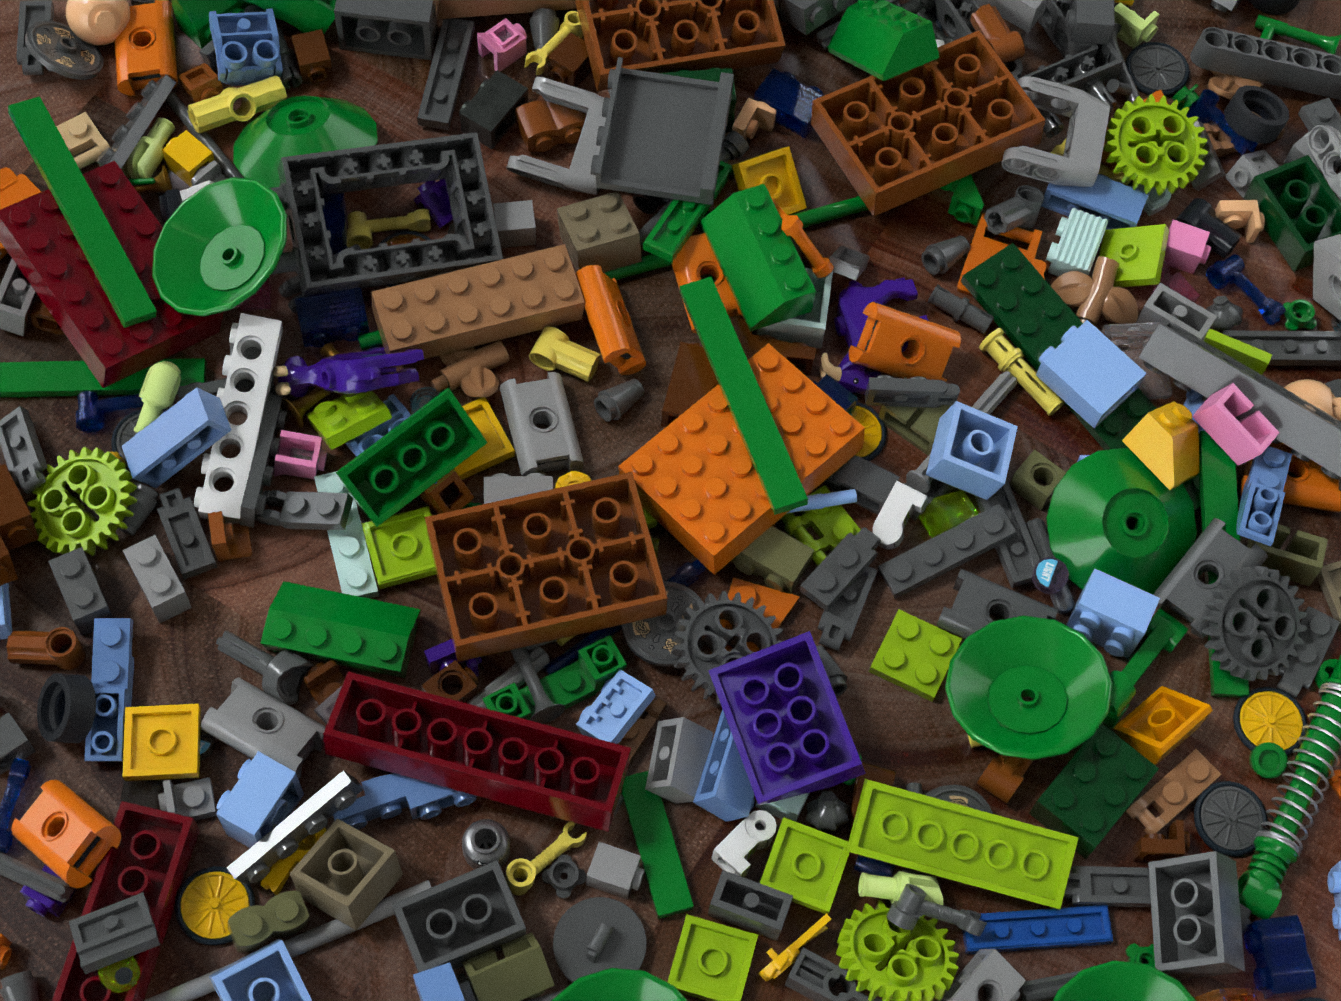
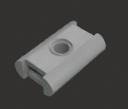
M548 372L547 379L516 384L515 378L503 382L500 385V392L521 476L567 469L568 472L583 469L585 465L561 374ZM545 424L549 428L540 429L537 428L535 425Z
M239 677L232 681L231 695L218 710L210 707L201 722V730L252 759L258 751L296 772L298 780L301 777L302 764L314 749L321 752L325 747L323 733L326 726Z

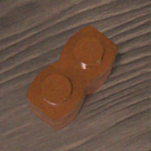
M543 100L529 102L515 109V122L528 152H546L556 144L578 143L586 119L584 112Z

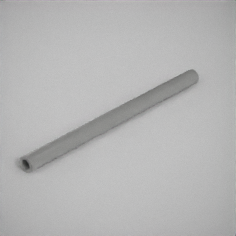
M429 880L382 899L358 930L394 915L392 904L432 888ZM335 919L283 942L290 957L293 958L356 930ZM224 967L144 1001H192L216 990L209 975Z

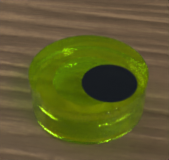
M131 956L98 969L100 981L108 990L121 993L130 990L137 983L140 976V967L136 959Z

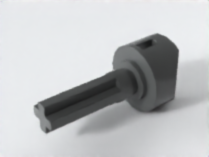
M227 630L224 631L222 637H218L216 644L219 645L218 650L263 675L262 689L265 693L287 705H292L299 701L303 677L307 670L313 666V663L289 650L281 651L273 657Z

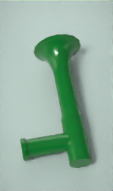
M1260 14L1254 26L1263 30L1260 38L1272 40L1274 34L1282 37L1286 36L1314 45L1334 55L1341 42V34L1337 36H1323Z

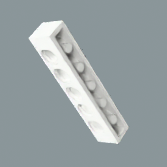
M241 313L239 323H232L229 342L234 343L232 356H225L222 375L227 376L225 388H218L216 397L220 398L227 419L234 412H243L247 415V420L241 425H233L229 422L231 431L212 445L211 454H204L201 474H206L203 487H197L194 498V507L199 508L200 518L208 519V513L222 511L226 523H240L241 504L271 389L272 371L276 365L283 332L282 321ZM249 347H256L261 351L260 356L252 360L246 359L242 354ZM248 379L254 383V387L248 392H240L235 388L236 384L240 380ZM234 444L241 450L236 457L226 458L221 454L222 449L227 445ZM219 478H230L234 482L232 488L226 492L216 490L214 484Z

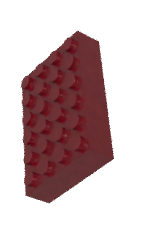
M115 161L84 173L83 176L157 310L155 318L126 328L123 327L49 189L0 209V242L102 388L219 333L224 312L205 317L183 314L161 299L152 278L153 250L163 227Z

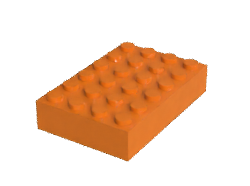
M768 343L753 355L748 362L808 496L863 449L865 427ZM719 384L618 466L619 474L633 473L642 507L714 575L789 512L786 511L774 515Z

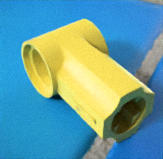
M547 326L544 327L532 348L529 359L541 369L553 371L557 368L589 382L597 370L601 354L571 342L564 332Z

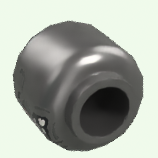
M481 819L472 823L466 829L462 838V850L466 862L473 869H477L498 860L501 868L507 862L510 855V837L507 830L499 822L491 819Z

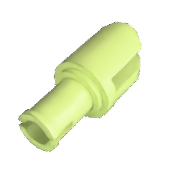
M158 117L147 136L141 137L121 168L127 178L141 179L152 177L164 158L163 146L175 131V126L166 118L161 119Z
M162 361L149 368L139 394L144 404L137 424L134 427L135 432L138 433L157 419L164 409L173 406L181 382V371L174 363Z
M898 871L893 877L872 875L864 872L860 875L858 884L860 897L888 899L892 904L894 901L899 900L906 884H913L925 891V900L943 905V895L935 876Z

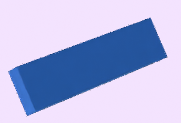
M1108 905L981 913L979 920L987 923L981 936H976L962 930L965 954H976L980 949H996L998 952L1104 945L1113 942Z

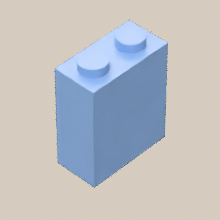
M1086 320L1079 328L1075 325L1072 326L1062 336V343L1056 349L1050 346L1040 356L1038 361L1041 364L1036 376L1095 429L1139 388L1147 373L1093 324Z

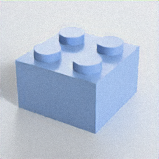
M956 401L939 418L926 475L988 500L1005 484L1018 426Z
M1094 568L1079 595L1066 626L1084 634L1089 641L1104 647V650L1109 654L1129 659L1144 636L1160 598Z
M259 751L252 760L248 759L244 762L237 776L238 782L232 791L227 790L224 792L216 807L218 810L216 815L226 835L248 848H251L287 818L304 795L296 772Z
M280 939L209 975L221 1001H312L283 940Z

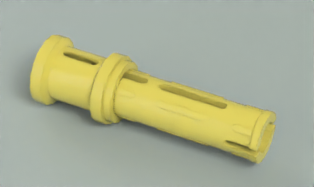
M1001 328L994 330L982 341L979 349L982 352L986 351L999 364L998 369L1001 372H1011L1012 376L1017 378V382L1047 412V415H1053L1063 406L1064 401L1036 376V372L1023 359V351L1020 348H1015L1003 336L1004 331Z

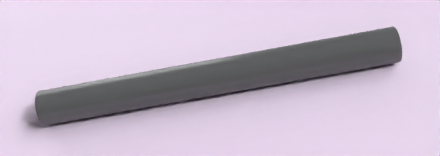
M170 93L165 101L192 135L213 152L215 161L220 165V169L228 179L232 177L244 178L206 131L202 133L195 131L188 116V108L176 93Z

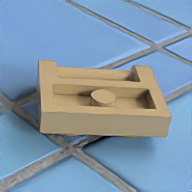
M86 112L56 126L72 156L95 146L74 158L79 169L96 162L101 153L107 147H110Z

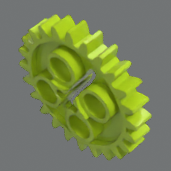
M1152 94L1148 96L1145 102L1140 96H1137L1133 104L1126 101L1122 109L1118 108L1113 118L1108 122V129L1105 135L1107 143L1103 150L1112 153L1108 156L1106 162H1116L1117 165L1112 171L1113 174L1123 172L1125 175L1121 182L1125 183L1129 179L1133 180V190H1136L1141 184L1144 185L1145 194H1148L1153 187H1155L1158 196L1162 195L1166 188L1173 194L1178 186L1184 189L1190 181H1193L1205 163L1202 160L1206 157L1208 151L1202 148L1206 145L1208 139L1199 136L1205 129L1204 127L1194 126L1198 119L1197 116L1191 118L1186 116L1189 107H1185L1181 111L1177 109L1178 100L1168 105L1164 95L1159 102H1155ZM1133 127L1140 129L1143 134L1136 132ZM1164 127L1170 128L1173 133L1168 132ZM1137 156L1144 158L1147 163L1141 162ZM1168 156L1174 157L1177 162H1173Z
M83 447L80 455L74 450H70L68 460H65L60 455L57 456L58 466L56 468L47 464L46 469L49 475L45 477L46 482L32 492L37 495V499L27 503L28 506L35 510L31 513L39 535L38 541L56 554L64 555L82 547L85 552L94 556L96 545L104 550L108 549L106 539L110 537L117 541L119 537L116 530L118 528H128L123 522L124 517L134 516V513L127 508L128 505L137 503V499L130 495V493L137 489V486L130 482L132 476L126 470L127 465L108 451L105 453L96 447L92 452L88 448ZM66 484L80 495V499L88 507L96 512L99 516L98 521H96L92 514L84 510L83 504L65 489Z
M878 900L875 909L866 903L862 912L855 909L851 919L846 918L837 940L839 945L836 955L842 957L839 968L848 969L845 978L847 981L858 980L857 992L865 989L870 991L869 1001L874 1000L877 996L882 997V1001H933L934 998L941 1000L945 991L950 990L958 970V966L955 964L959 954L952 952L955 941L945 940L948 929L937 930L935 928L938 919L933 918L927 921L924 919L925 915H922V917H919L913 930H906L889 921L887 913L890 908H886L881 900Z

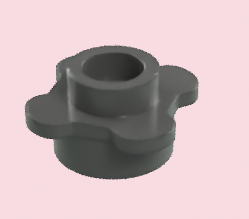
M560 855L550 869L547 868L543 871L542 880L546 884H551L559 898L566 899L570 897L572 889L577 885L585 883L586 873L584 870L578 869L569 855ZM564 873L568 876L565 880L560 877Z

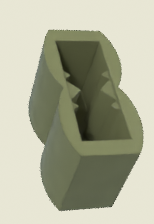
M287 891L274 896L264 906H249L237 911L229 918L227 928L236 951L241 953L251 952L266 945L272 937H288L302 930L308 923L309 913L300 891Z

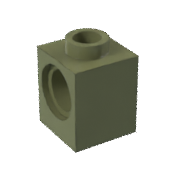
M1034 449L1014 473L1010 482V488L1042 511L1047 503L1051 502L1054 488L1066 472ZM1034 479H1041L1047 485H1039L1035 482Z

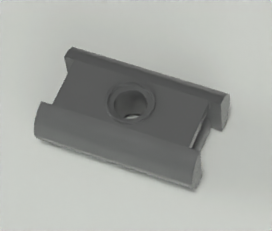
M1214 518L1153 594L1160 598L1157 608L1165 610L1166 607H1169L1191 623V633L1203 639L1206 635L1202 634L1201 631L1209 627V622L1201 618L1203 615L1211 613V609L1205 605V601L1214 602L1216 599L1211 593V589L1222 590L1219 579H1231L1230 571H1242L1243 566H1261L1268 558V555L1256 544L1251 549L1226 532L1225 522ZM1205 572H1213L1218 576V579L1213 584H1204L1199 580V577Z
M961 569L953 589L959 591L951 609L943 608L936 627L966 639L974 632L991 623L993 620L989 615L993 613L1001 615L1004 619L1024 615L1054 620L1058 609Z

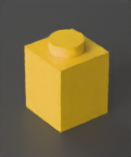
M187 130L178 137L172 138L166 144V147L162 149L167 168L190 187H192L191 179L197 170L215 160L213 152Z

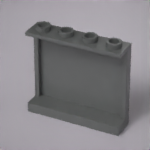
M618 57L616 69H610L608 76V88L612 89L610 98L605 97L603 102L602 117H606L605 126H599L596 145L601 146L599 155H593L591 163V175H596V188L713 205L733 93L734 74L721 72L719 82L626 69L623 68V58Z

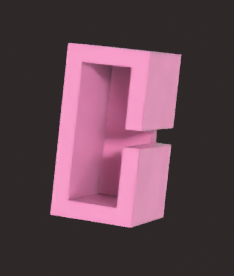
M1234 383L1210 395L1192 416L1238 466L1261 455L1280 433L1259 410L1239 421L1235 418L1249 411L1254 404Z

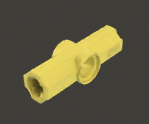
M275 75L240 88L228 87L219 95L188 105L187 112L195 131L202 133L236 120L241 122L248 121L256 113L267 110L277 103L286 100L287 94L280 77ZM238 98H242V104L239 109L233 110L234 102Z

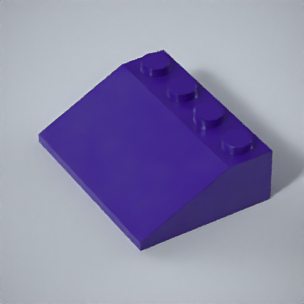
M810 631L708 670L758 805L829 788L866 774Z

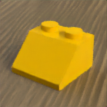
M1175 401L1148 412L1122 440L1169 490L1194 478L1200 472L1198 424L1192 419L1191 412L1185 406L1177 404Z

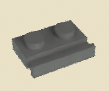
M144 893L137 894L69 921L75 947L80 958V965L85 974L161 945Z

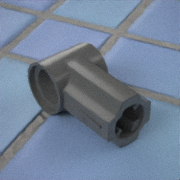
M1030 185L1019 186L1013 198L987 209L984 219L987 222L988 230L998 235L1016 227H1033L1036 224L1044 200L1043 192Z

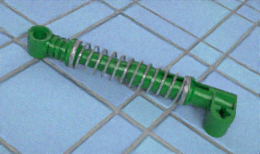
M1341 654L1331 677L1324 680L1320 686L1318 693L1321 700L1313 703L1316 711L1308 715L1311 723L1310 725L1303 726L1306 734L1304 737L1297 739L1301 746L1299 749L1292 751L1295 759L1294 761L1287 762L1289 768L1295 773L1282 774L1283 779L1290 785H1278L1276 787L1284 798L1273 797L1271 799L1279 810L1268 809L1266 811L1268 817L1274 820V822L1264 821L1260 823L1264 830L1256 833L1253 842L1255 855L1251 858V863L1247 867L1248 870L1238 879L1239 903L1251 910L1252 915L1263 921L1271 917L1281 900L1282 890L1280 885L1284 880L1283 877L1286 875L1290 864L1295 863L1300 853H1302L1303 845L1301 840L1307 839L1308 831L1306 828L1312 827L1314 824L1311 816L1317 815L1319 812L1317 804L1322 803L1324 800L1322 792L1328 790V779L1333 778L1335 775L1333 767L1338 766L1340 763L1338 755H1341V751L1339 752L1341 747ZM1285 776H1291V777H1293V778H1292V780L1290 781V780L1287 779ZM1320 780H1324L1326 783L1324 789L1317 787ZM1280 788H1286L1287 792H1283ZM1315 792H1319L1321 796L1319 801L1312 799ZM1275 800L1282 801L1281 805L1275 802ZM1310 804H1313L1315 811L1309 814L1307 812ZM1270 812L1276 813V817L1272 816ZM1306 816L1310 819V823L1303 826L1302 821ZM1264 825H1270L1271 828L1268 829V828H1267L1266 826H1264ZM1299 829H1303L1305 832L1302 838L1296 836Z

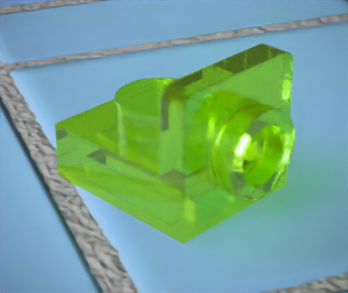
M960 490L935 497L925 508L923 514L919 516V520L931 538L979 513L965 492Z

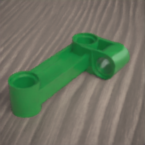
M1161 608L1151 618L1144 634L1148 638L1121 672L1113 670L1110 673L1113 683L1110 708L1102 723L1111 730L1131 705L1129 703L1136 694L1134 686L1162 649L1171 653L1189 629Z

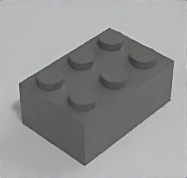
M336 0L334 14L339 48L341 50L432 60L438 32L435 0Z
M1217 851L1148 862L1155 968L1177 980L1245 972L1236 861Z
M498 860L392 904L395 917L418 973L449 962L453 970L463 966L462 962L491 949H494L495 952L502 950L501 945L526 935L525 924Z

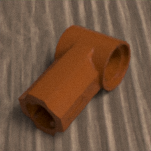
M986 4L980 6L976 12L971 14L970 22L974 29L982 33L1004 64L1023 58L1025 47L1021 35L1017 31L1009 30L995 6Z
M66 627L55 628L50 632L12 631L11 635L8 636L6 647L7 659L11 664L57 665L61 669L71 670L78 667L85 658L83 645L75 633ZM72 644L68 651L58 653L62 646Z
M999 755L997 758L994 757L976 784L1007 804L1024 780L1023 775L1033 760Z

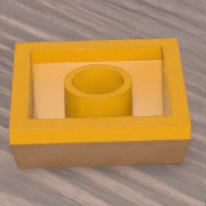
M1161 686L1113 729L1117 736L1154 765H1157L1195 732L1213 710L1211 705Z

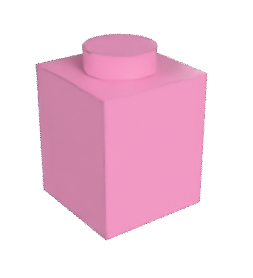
M1173 219L1169 227L1163 264L1194 274L1198 264H1205L1210 253L1211 246L1206 245L1210 232Z

